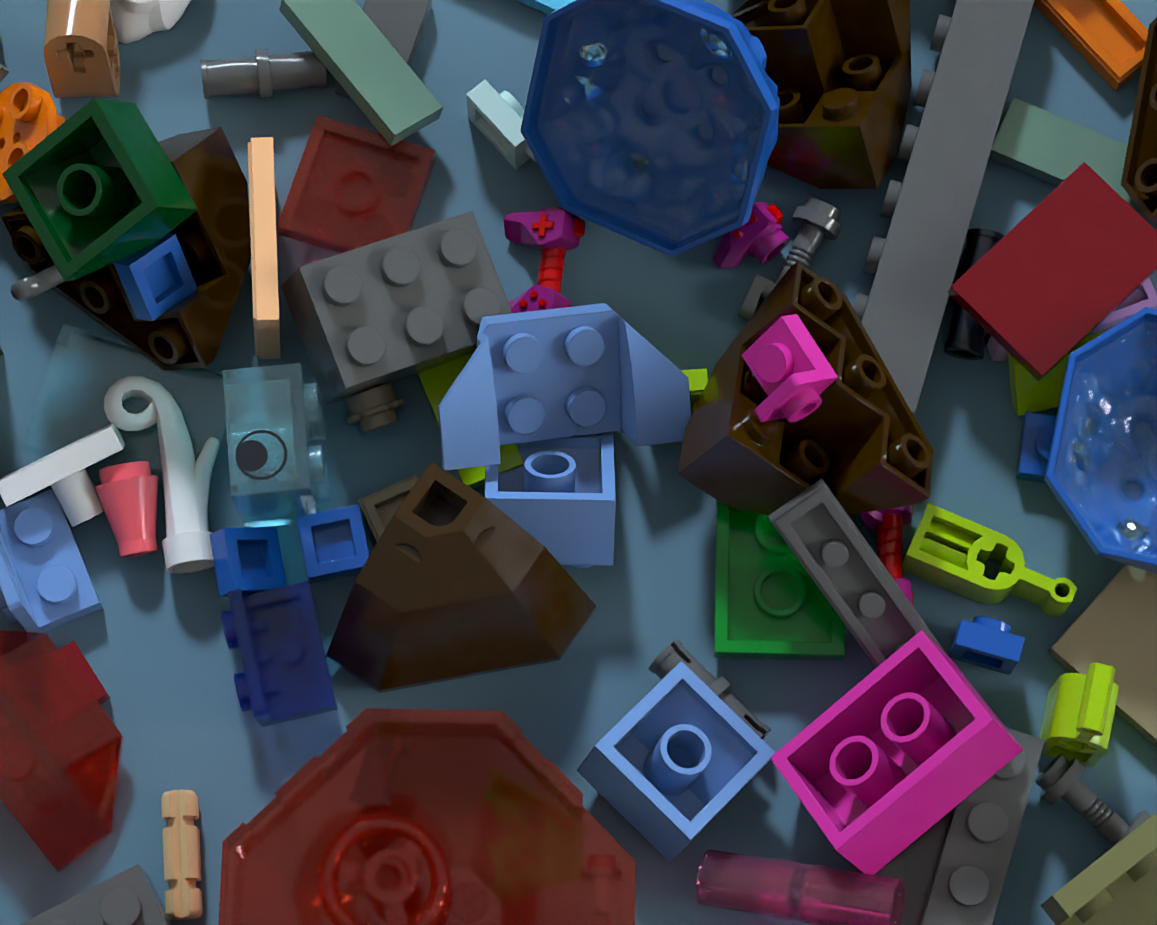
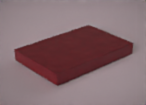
M1083 162L950 287L948 294L1039 382L1157 270V231L1093 169Z

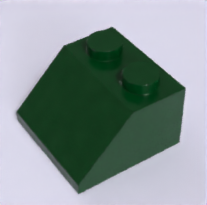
M93 98L2 173L64 281H73L154 245L198 210L135 103Z

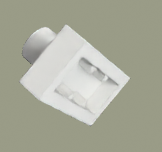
M114 423L0 478V495L7 507L51 486L71 527L76 526L104 511L95 486L85 468L123 450L126 443Z

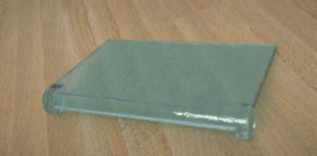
M64 324L60 330L23 445L53 453L112 424L104 411V397L109 387L117 380L128 376H143L159 382L172 394L182 412L191 438L195 460H197L206 440L210 437L217 438L221 446L234 402L238 401L241 394L244 378L209 367L165 371L150 357L123 341ZM131 397L124 400L122 406L128 413L138 414L143 412L149 404L142 398ZM157 423L139 431L119 429L126 443L124 449L90 465L102 469L122 463L149 461L151 475L158 476V486L163 488Z

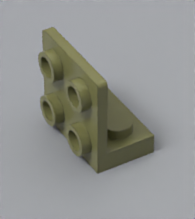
M1157 813L1040 905L1055 925H1157Z

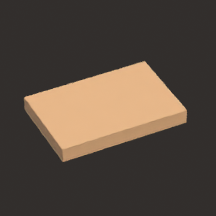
M273 137L251 138V142H248L255 356H259V360L281 359Z

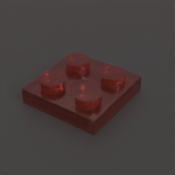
M317 115L277 224L278 234L337 253H344L411 231L436 160L435 150L403 140L390 146L379 133Z

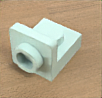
M486 79L466 94L468 118L515 169L519 168L530 158L536 162L520 131L524 109L508 91L504 90L499 94Z

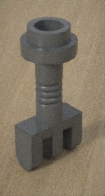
M807 198L804 206L796 207L791 219L800 227V230L792 244V249L789 251L790 255L786 257L787 260L784 262V266L781 268L775 282L756 274L738 316L750 320L758 310L760 300L765 301L792 265L798 261L809 268V264L812 262V258L815 256L822 239H837L842 228L838 223L841 212L838 209L815 198Z
M1059 754L1043 769L1035 780V783L1042 789L1040 796L1050 805L1059 798H1062L1077 813L1082 814V817L1087 819V822L1091 823L1092 827L1096 828L1111 843L1101 856L1151 817L1146 810L1141 811L1127 824L1110 807H1107L1106 803L1097 798V795L1079 779L1085 770V766L1076 758L1069 761L1064 755Z

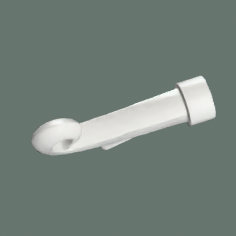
M128 376L117 380L109 387L104 397V411L108 420L112 424L114 423L116 428L124 431H139L157 423L165 501L166 538L162 541L166 571L173 574H184L214 567L210 540L212 532H209L208 500L212 470L220 447L219 440L215 437H210L206 440L197 460H195L187 426L172 394L159 382L143 376ZM136 397L142 398L149 406L143 412L132 414L128 413L122 404L124 400Z

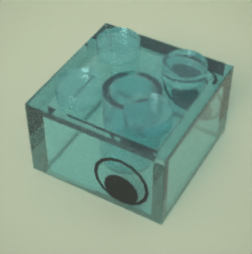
M301 363L222 370L231 497L243 526L267 527L297 524V516L320 512L319 502L330 501L331 495L327 462L324 463L322 445L315 446L314 440L326 439L322 401L319 400L317 383L306 384Z

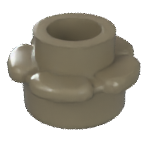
M392 383L366 390L344 399L350 415L349 418L345 419V422L347 424L359 422L363 433L399 421L395 409L403 406L405 400L404 398L398 400Z

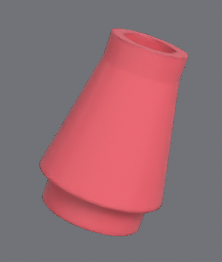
M149 461L122 463L98 470L101 484L95 486V490L118 544L120 558L157 552L158 476L151 475Z

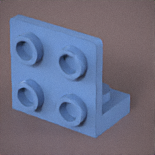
M52 489L0 510V610L2 609L9 625L19 622L31 638L103 609L70 523Z

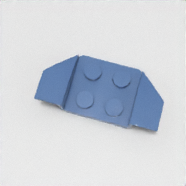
M606 303L482 317L477 335V349L438 406L442 469L447 471L501 464L500 445L622 431L637 447L683 441L685 428L691 418L689 379Z

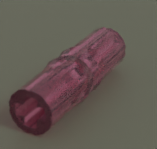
M710 849L704 853L701 859L696 886L699 904L766 915L781 920H797L812 925H900L905 901V886L901 879L838 870L816 864H801L784 859H767Z

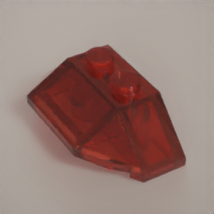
M0 630V799L55 869L60 872L112 833L113 811L124 737L46 633Z

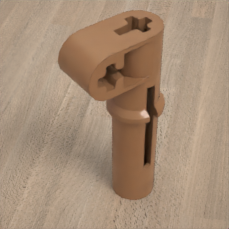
M47 0L43 55L55 98L119 96L121 82L120 53L110 0Z

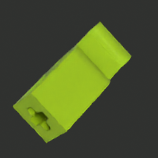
M928 503L901 565L902 571L974 602L986 605L995 604L1007 598L1011 593L1039 605L1041 611L1049 617H1062L1071 604L1077 587L1069 579L1057 578L1053 580L1025 568L1023 551L1008 536ZM988 559H993L1000 563L995 580H990L983 576Z
M1095 662L1089 664L1087 674L1064 673L1060 675L1047 694L1039 738L1045 740L1041 755L1055 758L1062 754L1069 761L1076 758L1081 764L1094 767L1107 753L1119 693V685L1113 682L1115 668L1113 666Z

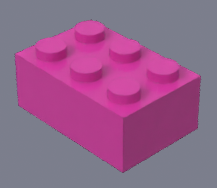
M921 630L771 756L770 759L836 851L871 878L1021 753L1023 748L957 665Z

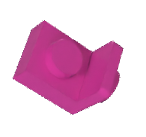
M797 314L781 316L741 355L768 396L754 410L760 422L787 418L789 422H796L805 418L821 405L822 399L819 395L838 378Z

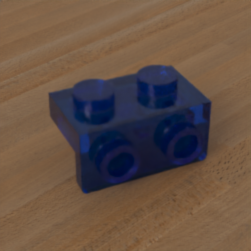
M300 582L245 595L241 588L228 591L231 610L221 612V619L229 649L240 648L245 672L234 674V681L242 712L253 710L254 717L262 727L338 710L310 582Z

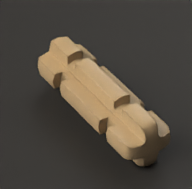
M172 790L163 793L161 797L162 819H164V822H167V827L162 829L164 881L170 885V890L164 891L165 913L172 920H192L201 917L203 913L202 891L196 886V882L202 881L200 830L198 826H194V820L199 819L198 797L192 790Z

